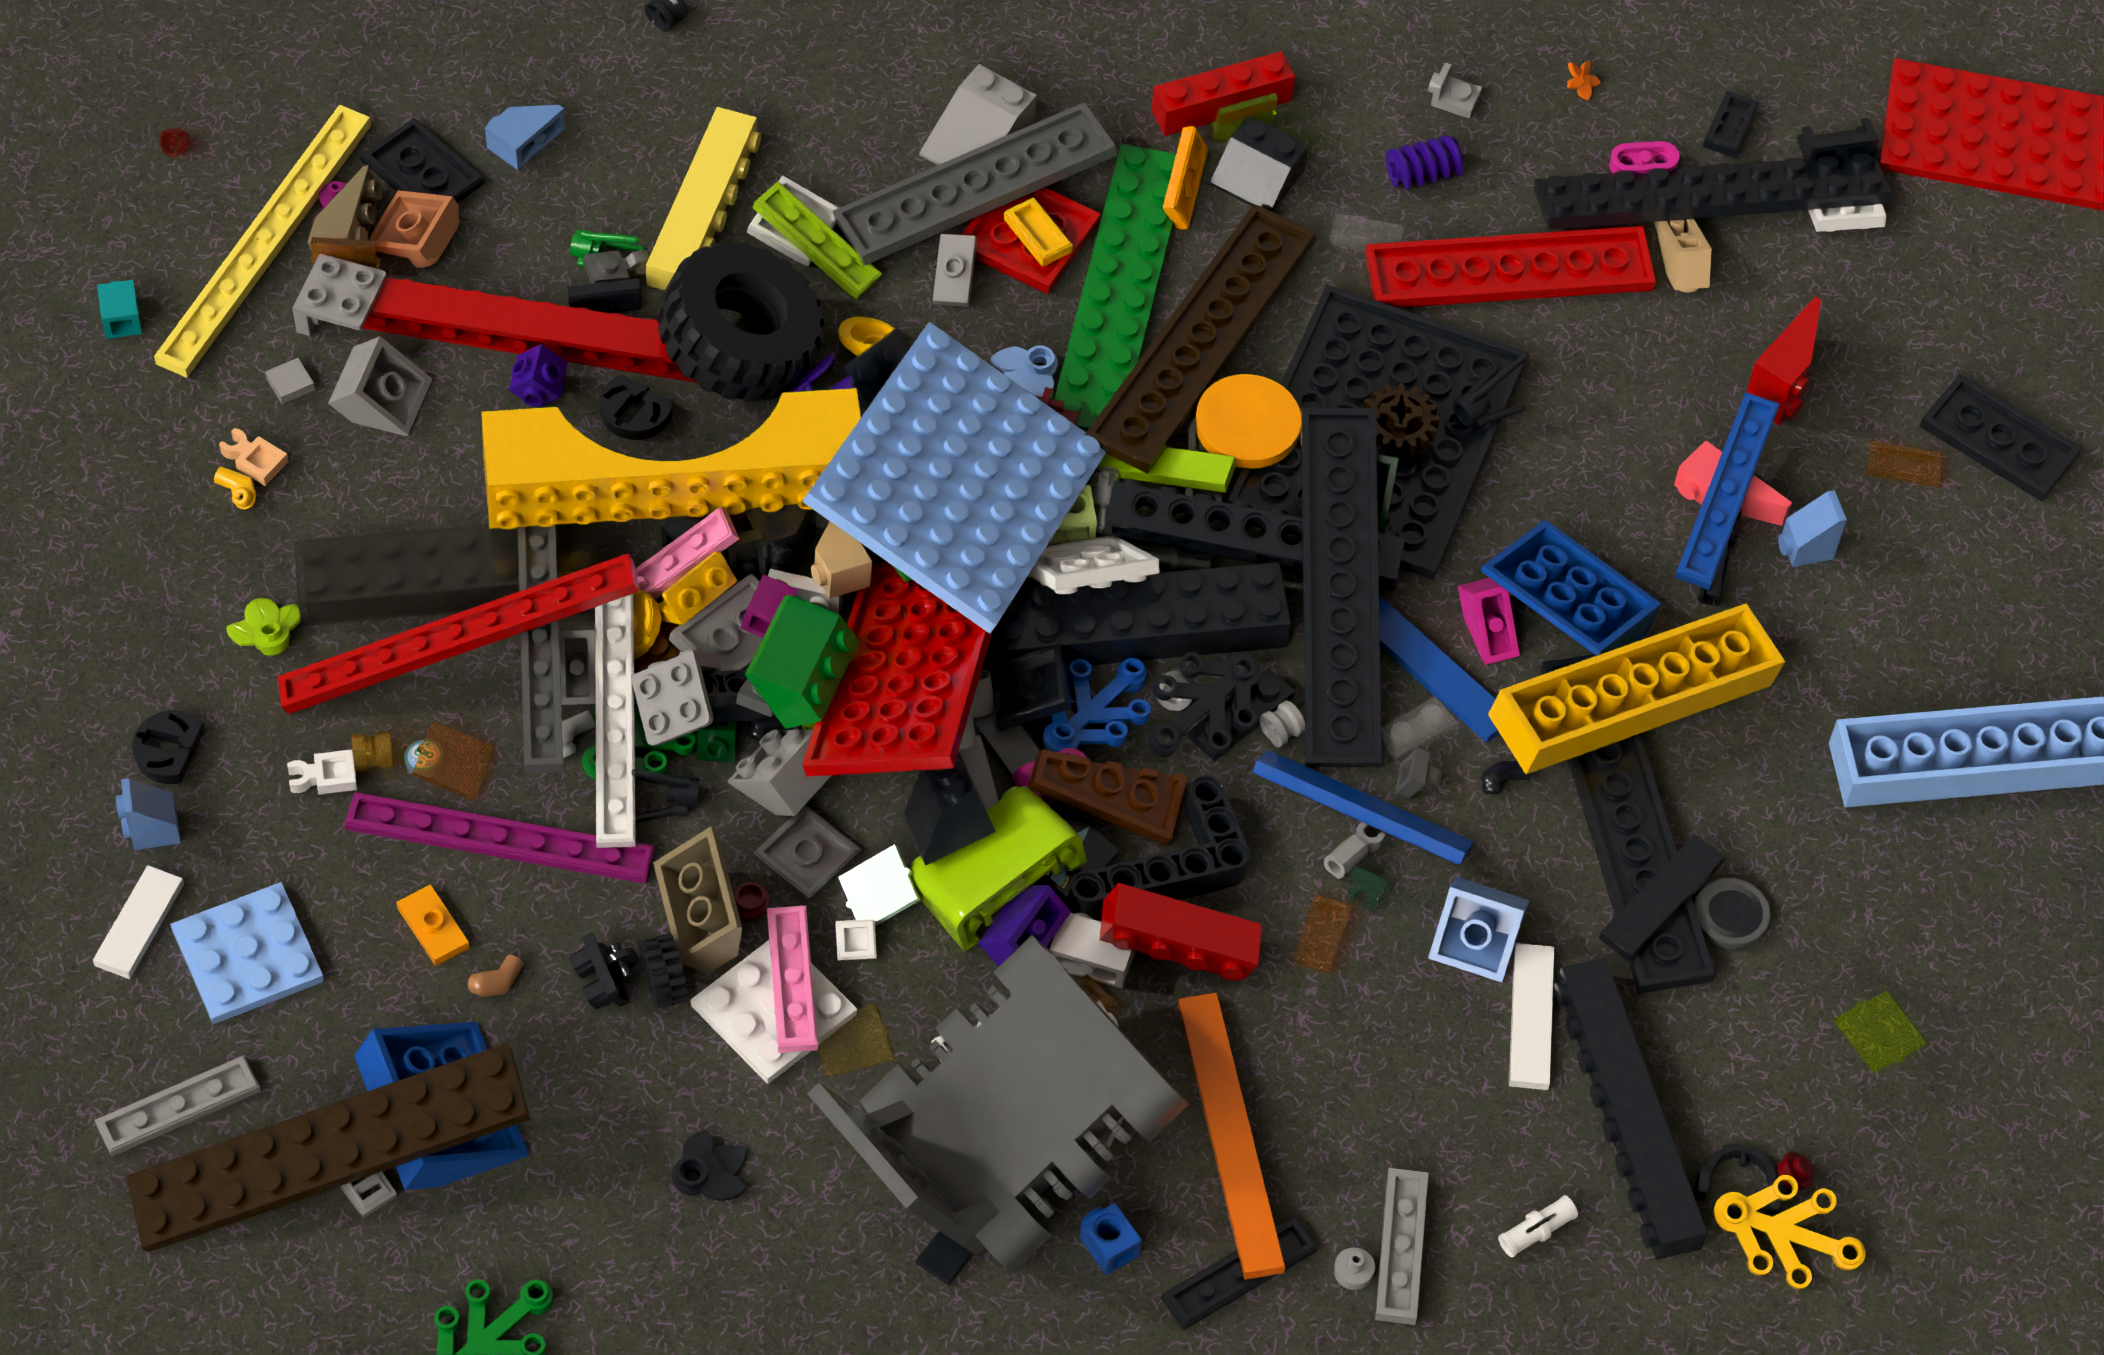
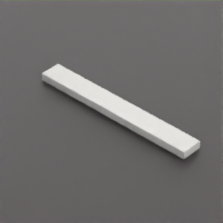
M633 594L595 607L597 848L636 847L635 776L631 774V771L635 769L634 688L631 680V675L634 674Z

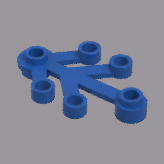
M1136 658L1126 659L1118 666L1116 678L1091 700L1089 680L1092 666L1083 659L1072 661L1069 666L1068 678L1073 683L1077 713L1069 721L1066 711L1051 715L1052 723L1045 728L1043 741L1047 749L1059 752L1066 748L1077 749L1079 745L1084 744L1122 746L1126 742L1128 728L1123 722H1131L1135 725L1147 723L1150 718L1151 706L1145 700L1136 699L1131 701L1128 707H1107L1124 691L1138 692L1145 686L1147 669L1144 664ZM1078 670H1079V671H1083L1084 673H1083V674H1079V673H1077V672H1075V671H1078ZM1134 711H1142L1143 714H1138ZM1089 723H1108L1105 730L1084 729ZM1111 732H1118L1121 735H1113Z

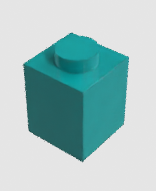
M112 281L97 285L105 338L110 339L142 334L134 281Z

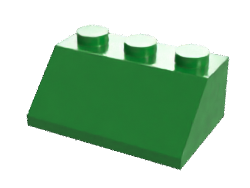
M786 595L783 597L745 676L785 729L820 722L857 649L859 640L839 614L795 596Z

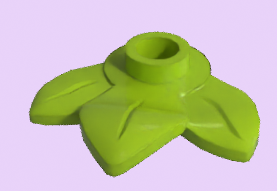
M256 598L245 608L244 614L246 619L230 624L226 629L228 636L234 643L240 646L255 645L263 654L273 656L284 652L288 648L291 637L290 631L300 623L302 615L296 604H289L279 609L276 603L268 598Z

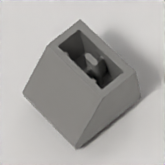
M775 729L766 733L761 738L760 746L752 755L745 757L737 764V771L727 782L773 814L795 816L831 776L806 777L802 764L813 730Z

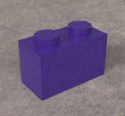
M1049 885L1029 886L1006 904L978 943L999 967L1031 935H1034L1047 947L1071 911Z

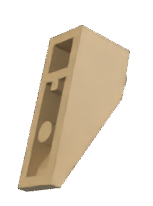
M1682 219L1654 222L1666 276L1674 290L1695 292L1698 288H1709L1712 249L1695 220Z

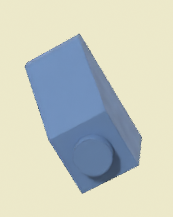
M560 105L507 108L499 116L493 117L485 127L487 149L517 170L520 169L566 129L564 108Z
M1835 490L1827 491L1786 518L1782 534L1778 537V544L1782 555H1788L1792 567L1834 559L1847 521Z

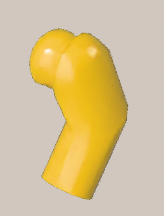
M223 466L217 469L214 483L231 489L232 501L238 508L245 510L252 507L257 499L253 480L249 476Z

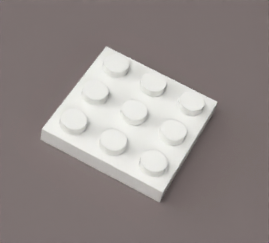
M1106 536L1046 546L1027 577L1036 579L1041 585L1055 590V593L1071 594L1077 592V587L1089 585L1092 588H1106L1112 585V581L1124 579L1126 582L1144 581L1147 575L1159 573V559L1118 537Z
M769 940L691 999V1006L767 1084L771 1083L810 1052L778 1053ZM811 963L819 1045L857 1016V1008Z

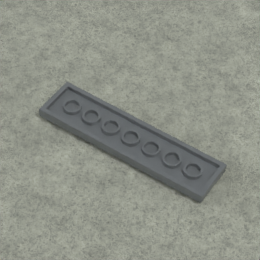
M1083 102L833 210V215L836 219V224L865 266L1117 156L1116 145L1086 103Z

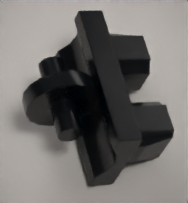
M592 932L581 937L585 947L571 955L569 960L576 974L581 979L594 972L598 974L599 979L583 987V992L589 1004L598 1009L613 1001L619 1007L631 1003L619 974H621L624 981L634 977L631 969L639 961L636 951L632 948L622 949L620 943L615 942L609 946L612 953L610 955L606 945L598 943Z

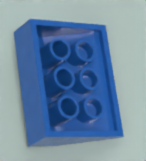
M1545 519L1485 563L1480 570L1596 656L1644 638L1648 634L1661 606L1660 602Z
M463 1022L372 1029L354 1057L366 1089L370 1091L488 1049L478 1023ZM516 1124L396 1166L404 1190L435 1188L525 1158L529 1153Z

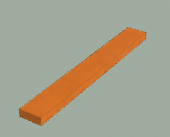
M1217 993L1178 999L1179 1012L1244 1280L1284 1273L1285 1265Z

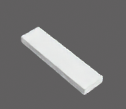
M1515 943L1509 1070L1510 1087L1549 1089L1554 947Z

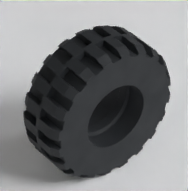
M728 242L713 244L711 248L706 246L694 251L690 257H686L679 264L660 299L661 303L657 309L659 335L662 344H666V353L673 363H677L680 367V372L688 379L692 378L700 384V388L709 393L713 391L721 394L722 398L729 400L737 398L743 399V402L759 401L760 398L764 400L776 398L781 393L790 391L806 373L818 353L817 351L822 345L824 338L823 327L825 326L823 311L819 309V298L815 290H811L807 278L801 272L798 273L792 268V264L783 257L782 259L771 254L772 251L763 247L758 249L751 247L748 243L738 242L729 244ZM719 309L733 310L745 315L759 327L763 335L751 334L738 329L725 319Z

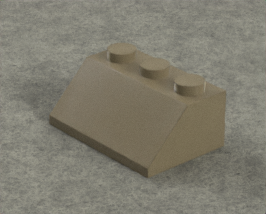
M710 826L653 862L670 932L675 940L680 955V962L685 966L704 973L712 972L738 956L742 934V925L718 833L715 827Z

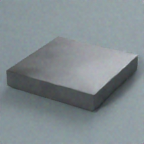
M805 804L795 816L787 820L753 852V859L804 900L811 903L862 854V849Z

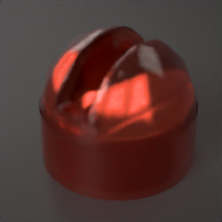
M173 127L161 132L159 143L165 155L175 157L189 150L191 139L186 131Z

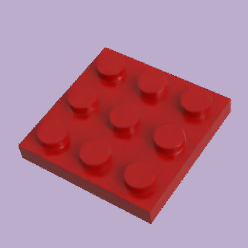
M1044 187L975 217L962 235L976 236L975 260L1045 294H1049L1099 225L1101 214ZM1032 197L1037 200L1073 245L1072 253L1044 267L1039 264L1004 220V211Z

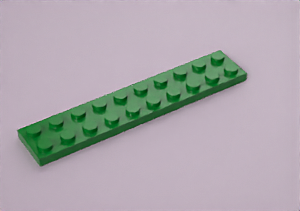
M1122 143L1119 149L1054 400L1065 402L1064 409L1079 412L1076 426L1084 432L1088 431L1140 359L1173 228V221L1169 219L1163 210V204L1176 157L1174 153Z

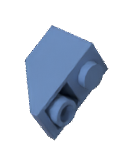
M129 778L121 779L123 795L116 796L117 812L119 819H121L123 837H131L134 850L180 844L178 815L173 792Z

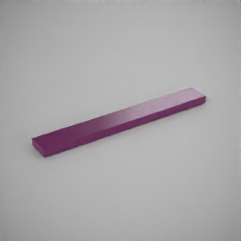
M358 792L353 794L344 823L345 830L644 884L647 883L655 853V846L636 843V847L597 848L596 835Z

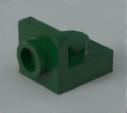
M739 721L712 722L709 726L697 730V759L733 763L736 757V736Z

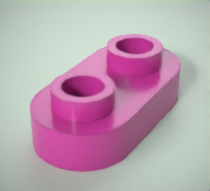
M1664 141L1624 143L1617 145L1612 150L1609 168L1612 173L1629 171L1633 174H1645L1654 168H1662L1669 172L1677 168L1680 155L1674 145Z

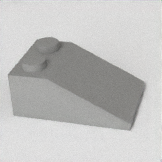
M978 64L958 87L919 155L936 165H940L1030 126L1035 121L1037 95Z

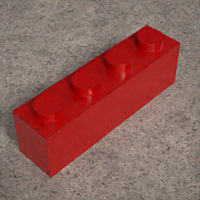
M1280 51L1156 85L1153 88L1151 111L1165 137L1182 132L1184 127L1194 126L1197 128L1291 102L1295 75L1283 52Z
M1118 883L1103 899L1099 940L1111 943L1118 949H1132L1149 954L1153 959L1170 960L1184 964L1191 970H1205L1219 974L1226 980L1235 981L1244 980L1258 966L1262 924Z

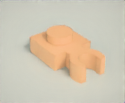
M234 428L231 431L233 440L237 442L236 445L231 446L223 441L219 443L221 454L227 459L235 460L237 470L264 486L289 462L286 452L259 436L251 443L247 441L246 434L240 429Z

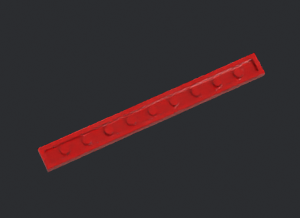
M628 553L277 676L281 707L287 714H291L640 592L634 561Z

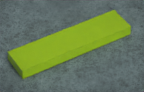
M779 181L754 202L753 209L854 298L858 299L881 278L882 273L871 263L864 266L855 249Z
M1167 447L1148 474L1107 454L1104 455L1093 474L1109 472L1118 478L1226 493L1237 464L1234 456Z

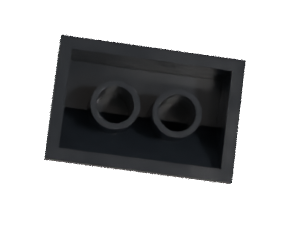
M959 751L954 768L920 771L904 813L925 865L996 832L977 786Z

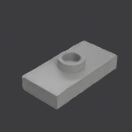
M940 235L933 292L934 304L960 307L970 306L977 247L976 236Z

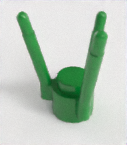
M578 229L571 241L570 254L572 257L578 258L577 266L584 268L585 254L605 252L606 247L628 251L645 250V247L632 244L639 242L637 236L596 233Z

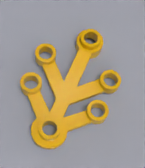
M1782 1175L1774 1181L1772 1186L1748 1197L1738 1192H1729L1722 1195L1714 1206V1219L1720 1228L1736 1234L1748 1258V1269L1754 1275H1766L1773 1267V1258L1768 1252L1760 1249L1751 1228L1767 1233L1786 1271V1281L1794 1289H1804L1811 1282L1812 1274L1807 1266L1800 1263L1789 1241L1830 1255L1837 1267L1847 1271L1858 1268L1865 1259V1247L1856 1238L1844 1237L1838 1241L1795 1225L1818 1213L1827 1214L1836 1206V1196L1829 1189H1819L1812 1195L1811 1199L1773 1217L1756 1211L1777 1199L1782 1201L1792 1199L1798 1191L1797 1181L1792 1176ZM1779 1182H1789L1792 1186L1791 1194L1784 1195L1778 1190ZM1818 1195L1828 1196L1830 1199V1206L1828 1208L1818 1206L1816 1202ZM1730 1205L1738 1206L1742 1212L1741 1217L1738 1219L1731 1218L1727 1213V1208ZM1845 1246L1855 1248L1857 1252L1855 1259L1848 1260L1844 1257L1843 1248ZM1762 1256L1766 1259L1767 1268L1765 1270H1758L1754 1267L1753 1260L1755 1257ZM1794 1270L1803 1271L1806 1276L1805 1283H1795L1792 1279V1272Z

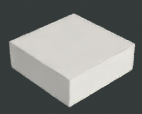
M875 919L835 922L837 961L877 958Z

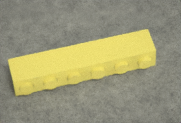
M716 107L647 261V286L665 290L679 264L686 257H690L694 251L702 247L708 246L711 248L715 244L714 234L716 231L722 232L726 222L727 213L725 209L727 205L733 206L738 194V185L736 184L739 178L745 179L750 165L748 157L751 152L756 153L760 145L761 133L757 132V117Z

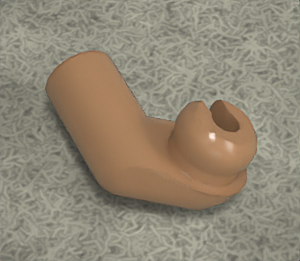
M507 955L499 970L482 971L472 974L468 979V989L471 993L477 994L480 997L504 995L510 990L524 963L514 955Z

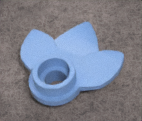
M1014 346L1003 349L991 357L992 364L1001 369L1008 378L1033 395L1042 397L1045 387L1052 389L1054 387L1052 376L1057 371L1058 360L1053 351L1046 346H1034L1028 351ZM1041 362V363H1044L1045 365H1044V366H1037V365H1035V363Z

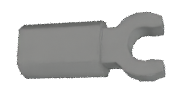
M1361 822L1356 829L1355 835H1350L1325 857V869L1337 879L1343 878L1368 855V852H1374L1381 847L1385 834L1381 832L1376 837H1368L1365 833L1369 825Z

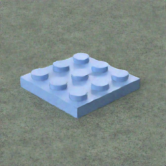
M281 882L170 924L212 1025L324 982L320 967Z

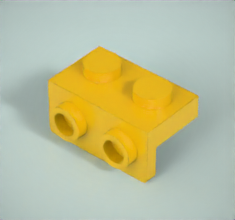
M713 552L662 593L664 600L659 604L661 621L684 625L737 582L720 552Z

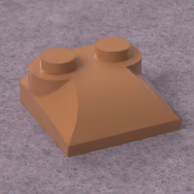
M398 190L370 235L367 248L389 255L408 258L417 268L430 267L438 262L459 226V205L453 196Z

